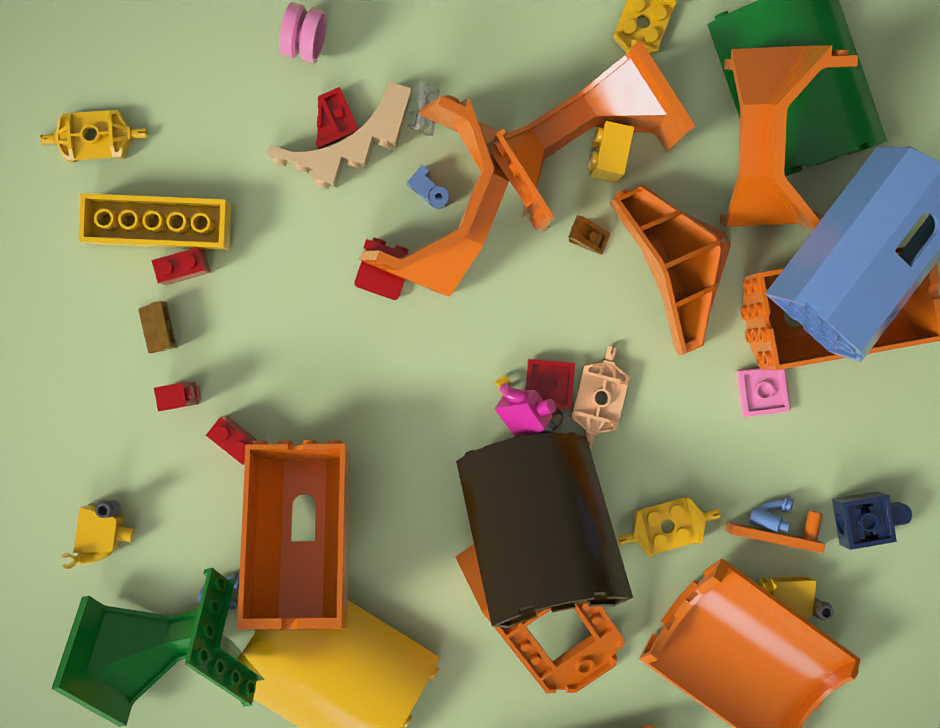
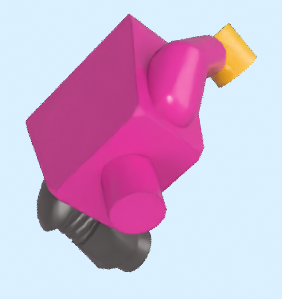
M505 375L494 381V384L499 387V393L503 395L494 409L514 437L522 433L528 435L553 433V430L562 424L563 413L556 408L555 402L552 399L543 401L535 390L525 391L512 388L510 380Z

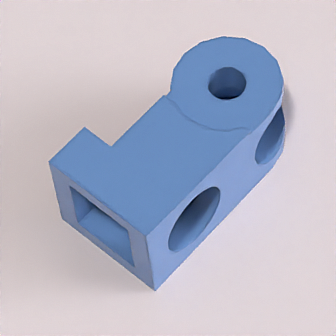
M422 164L407 181V186L433 208L442 209L448 203V191L442 186H437L427 177L429 170Z

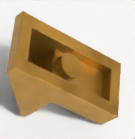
M577 215L568 237L570 243L602 255L610 233L584 216Z

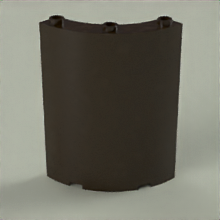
M575 432L532 435L522 433L514 438L496 442L478 450L468 451L465 453V456L456 460L490 621L493 627L511 628L536 618V612L550 608L552 613L574 609L576 607L575 603L587 602L588 607H615L633 598L586 436L578 435Z

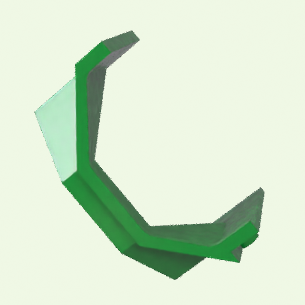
M214 568L204 569L203 574L206 576L199 608L170 615L106 606L89 595L82 597L51 689L119 727L127 726L131 708L135 701L178 661L186 659V666L241 701L243 707L252 706L256 683L265 679L235 643L223 635L235 578L226 579Z

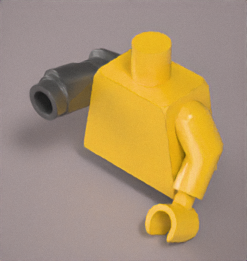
M103 500L97 506L88 504L79 508L73 553H77V555L73 556L70 553H64L61 557H71V562L67 565H61L63 568L71 569L76 563L82 565L100 561L118 549L121 541H133L135 529L123 527L124 515L120 514L121 506L118 501Z
M769 576V578H764V581L762 578L758 579V583L762 588L805 619H810L813 615L825 621L830 620L834 615L830 603L815 598L816 580L809 576Z

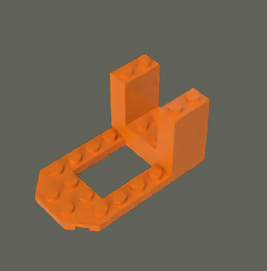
M473 544L456 555L455 558L482 613L491 623L475 546ZM587 602L575 603L576 607L574 610L592 635L553 661L527 628L529 624L549 612L551 608L536 612V618L511 628H494L546 694L556 693V690L576 693L615 667L618 660L616 657L618 649H622L625 643L624 638L602 606L588 607Z

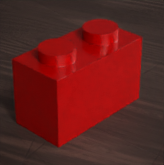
M198 247L151 260L157 283L162 285H169L211 273L205 251Z
M195 381L154 388L158 412L198 405V400L201 399L200 389L198 385L195 386Z
M227 415L221 416L205 435L242 465L245 464V445L253 444V441L257 440Z

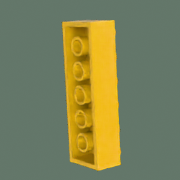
M80 193L79 242L88 245L194 249L198 247L202 250L230 251L232 204L226 199Z

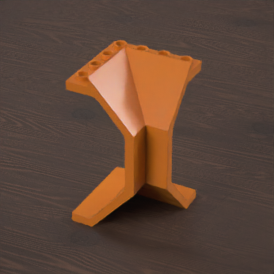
M642 41L634 44L623 58L579 93L524 127L509 133L503 128L495 134L494 140L486 144L525 205L522 217L530 213L531 217H529V220L536 230L538 228L541 232L547 230L554 219L553 213L537 190L542 167L548 156L595 127L602 128L606 121L634 127L633 132L655 135L666 152L673 149L696 127Z
M832 45L731 49V59L724 60V69L732 70L734 73L740 103L739 168L727 214H720V224L725 227L798 224L811 231L815 229L824 217V214L811 210L784 174L787 109L820 70L828 67L857 66L858 55H848L849 50H832Z
M445 95V97L440 96L419 109L418 114L459 133L481 171L458 229L433 243L399 258L382 251H362L359 260L450 297L484 246L509 180L486 145L494 140L495 134L499 131L477 121L469 97L459 102L457 98Z

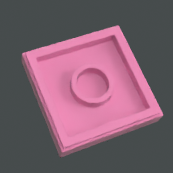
M754 368L736 371L742 417L791 411L785 369L771 371Z

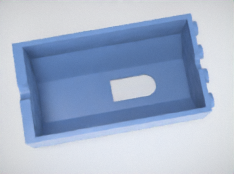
M910 146L876 147L765 293L792 319L801 323L804 326L803 329L830 353L862 362L940 259V162ZM928 213L929 216L898 255L895 252L896 248L918 219Z

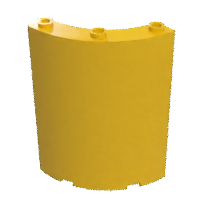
M349 600L347 602V629L256 630L242 652L265 679L257 681L253 699L299 728H406L412 718L410 713L429 679L433 680L439 671L437 664L441 658Z

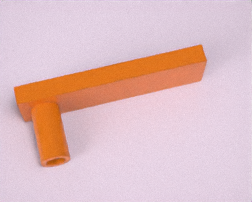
M808 510L803 537L732 522L726 523L725 531L732 535L824 553L825 544L817 540L823 515L819 512Z

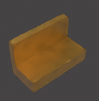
M153 302L150 306L139 308L138 311L148 353L152 354L177 348L167 302Z

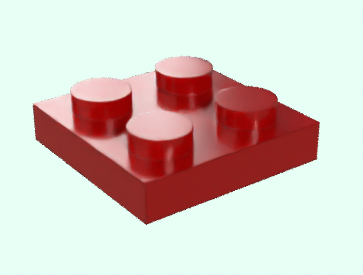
M528 359L525 391L535 390L543 401L552 399L557 409L571 410L575 363Z

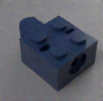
M878 491L832 499L839 544L849 550L897 542L894 526L906 525L912 519V511L908 505L900 502L890 503L889 495Z

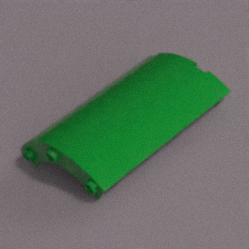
M758 0L730 13L728 11L719 13L714 17V21L707 24L739 118L740 103L734 73L732 70L724 69V60L731 59V49L832 45V50H849L848 55H858L839 0ZM859 57L857 66L828 67L820 70L789 105L786 122L785 177L802 171L801 166L806 165V168L837 159L839 156L867 150L887 142Z

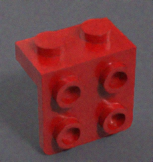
M373 237L372 241L366 239L363 247L365 251H382L396 258L402 257L409 252V249L396 245L395 249L386 246V241ZM361 261L354 285L365 291L391 300H397L405 279Z

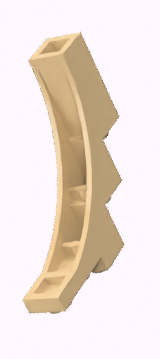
M388 82L384 96L370 119L351 136L334 145L306 152H291L270 145L267 155L273 159L272 162L279 166L286 167L287 164L296 166L295 170L309 174V171H312L310 178L320 188L329 189V186L336 188L343 162L345 161L346 166L354 169H359L360 166L366 168L374 141L377 142V146L385 149H390L391 146L397 148L412 98V89Z

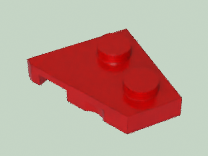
M340 87L318 96L316 141L318 149L345 139L358 130Z

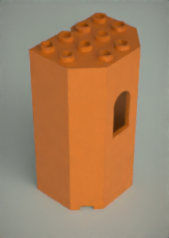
M904 247L896 248L895 252L899 255ZM937 263L868 354L940 341V295L938 292L940 278ZM783 269L756 273L744 277L743 306H741L740 311L742 319L746 321L745 339L747 343H750L756 363L761 370L776 371L845 358L826 350L803 329L804 326H789L784 320L785 311L765 294Z
M256 440L253 441V444L245 445L237 630L347 629L350 451L341 440H327V444H317L316 440H303L302 445H293V441L279 440L278 444H268V441ZM303 494L312 496L316 503L315 541H292L293 503L298 496Z

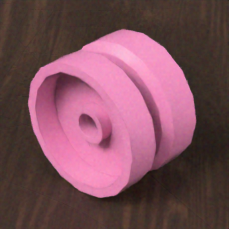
M294 2L289 3L281 25L279 42L281 55L295 58L300 53L302 61L316 63L325 38L326 11L313 7L307 12L304 5Z

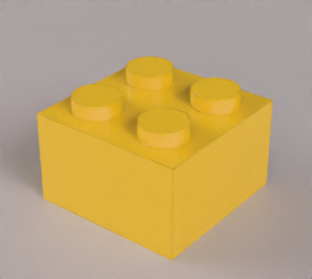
M606 121L602 128L598 127L592 143V147H596V149L593 151L592 156L590 155L587 170H591L590 177L617 183L625 173L634 127Z

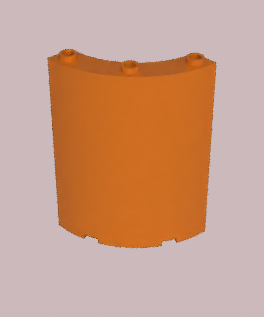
M722 558L703 571L705 576L699 582L694 579L680 594L661 619L664 625L657 635L652 633L639 657L640 661L733 728H802L810 714L819 708L822 701L830 693L843 684L855 680L859 673L858 667L861 661L859 657Z

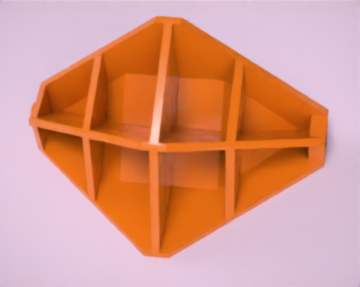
M643 185L629 192L627 189H624L614 194L615 198L610 202V205L640 247L663 298L677 354L684 355L704 346L711 308L731 247L726 232L683 213Z

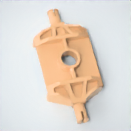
M608 346L603 362L583 366L573 413L570 416L572 420L586 430L585 436L589 442L590 449H592L595 435L617 430L630 379L614 363L618 349ZM599 391H604L607 394V401L602 405L597 404L595 401V395Z

